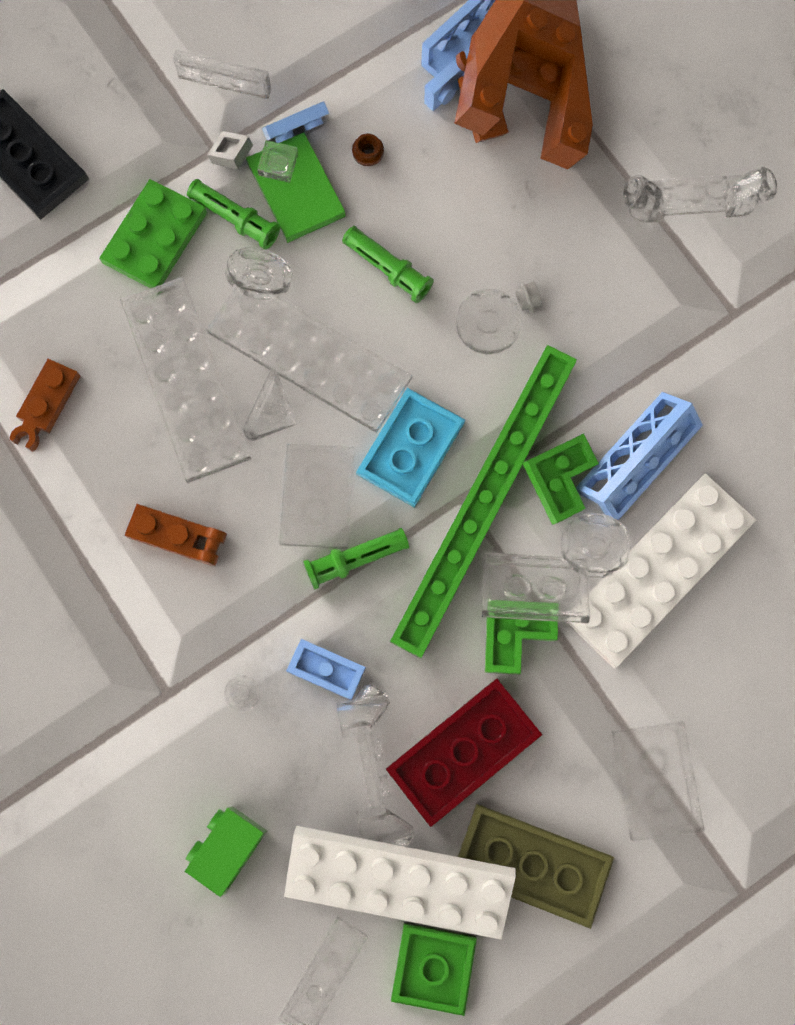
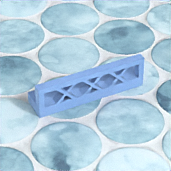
M468 0L422 43L421 66L435 77L450 64L457 54L470 46L472 35L485 18L484 16L495 0Z
M661 392L598 462L599 464L576 487L578 493L597 503L605 516L617 523L703 426L693 404ZM666 405L674 408L668 415L657 418L658 413ZM652 430L647 439L636 442V438L640 433ZM630 454V458L624 464L614 466V462L619 457ZM608 478V482L599 492L591 489L597 481Z

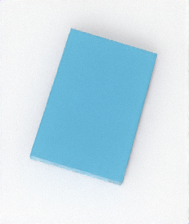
M407 388L357 469L356 475L415 508L466 420Z

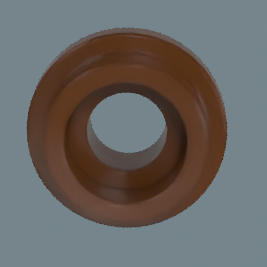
M370 133L362 134L353 143L352 155L360 165L373 166L383 158L384 146L377 136ZM371 149L373 153L365 154L363 151Z

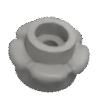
M521 282V290L515 292L521 310L528 309L529 313H533L534 309L542 307L539 291L534 282L528 284Z

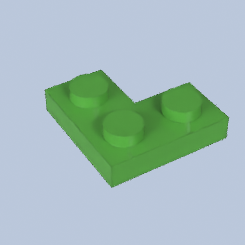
M584 433L522 463L552 525L586 509L571 477L599 464Z
M488 601L484 673L520 675L522 640H558V605Z

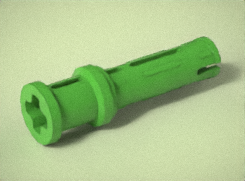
M195 179L190 184L187 196L235 225L238 234L242 236L248 235L259 242V246L264 250L269 249L274 244L280 232V224L274 221L270 223L265 220L252 207H241L226 196L202 183L199 179Z
M356 226L350 227L346 231L342 243L387 275L388 281H390L392 286L402 288L412 296L411 300L415 303H419L427 295L433 285V278L430 276L424 277L412 268L410 261L400 260L393 256Z
M399 528L396 531L342 552L340 549L330 550V554L314 561L307 559L303 563L315 590L319 588V584L336 577L346 578V575H349V571L403 549H408L409 543L403 529Z

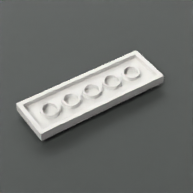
M706 473L703 474L563 620L614 669L617 668L751 527L756 519Z
M296 826L284 897L501 940L516 874L515 868Z

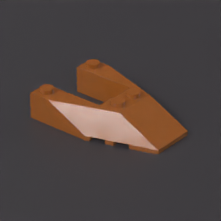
M495 0L471 38L454 124L481 135L486 134L502 117L508 83L551 101L540 159L568 170L588 155L593 127L577 0Z

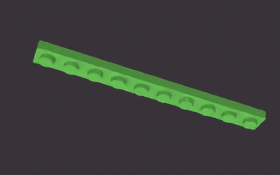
M549 345L546 346L393 634L390 643L420 659L422 658L577 359Z

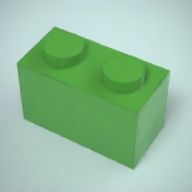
M233 806L227 807L225 812L221 809L216 812L207 826L211 830L204 843L198 840L186 857V860L190 863L184 871L220 898L227 893L267 833L266 829Z

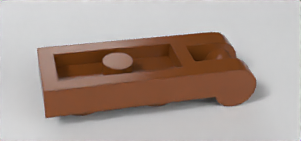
M136 504L124 536L215 567L219 558L216 553L219 545L224 544L227 533ZM199 537L207 539L203 550L196 549Z

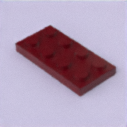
M496 678L389 765L386 771L427 824L432 827L543 734Z

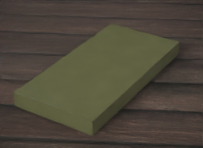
M479 804L475 805L457 856L515 868L516 877L511 898L590 929L614 857Z

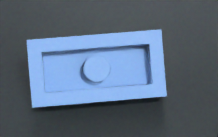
M470 46L464 50L466 59L468 58ZM456 58L425 85L424 104L432 111L441 104L445 105L450 102L456 91L460 88L458 79L464 76L465 72L458 67Z
M323 101L267 125L262 130L266 140L275 138L276 142L280 143L293 137L294 133L292 130L304 125L307 131L323 124L321 117L329 114Z
M301 639L286 671L352 701L366 667Z

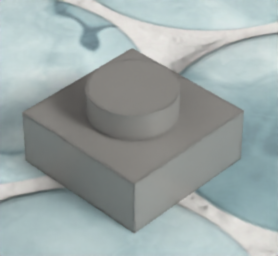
M222 131L207 155L212 164L239 169L253 144L249 136Z

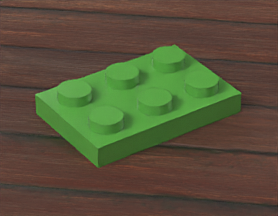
M149 179L99 259L102 264L159 292L207 214L206 207Z

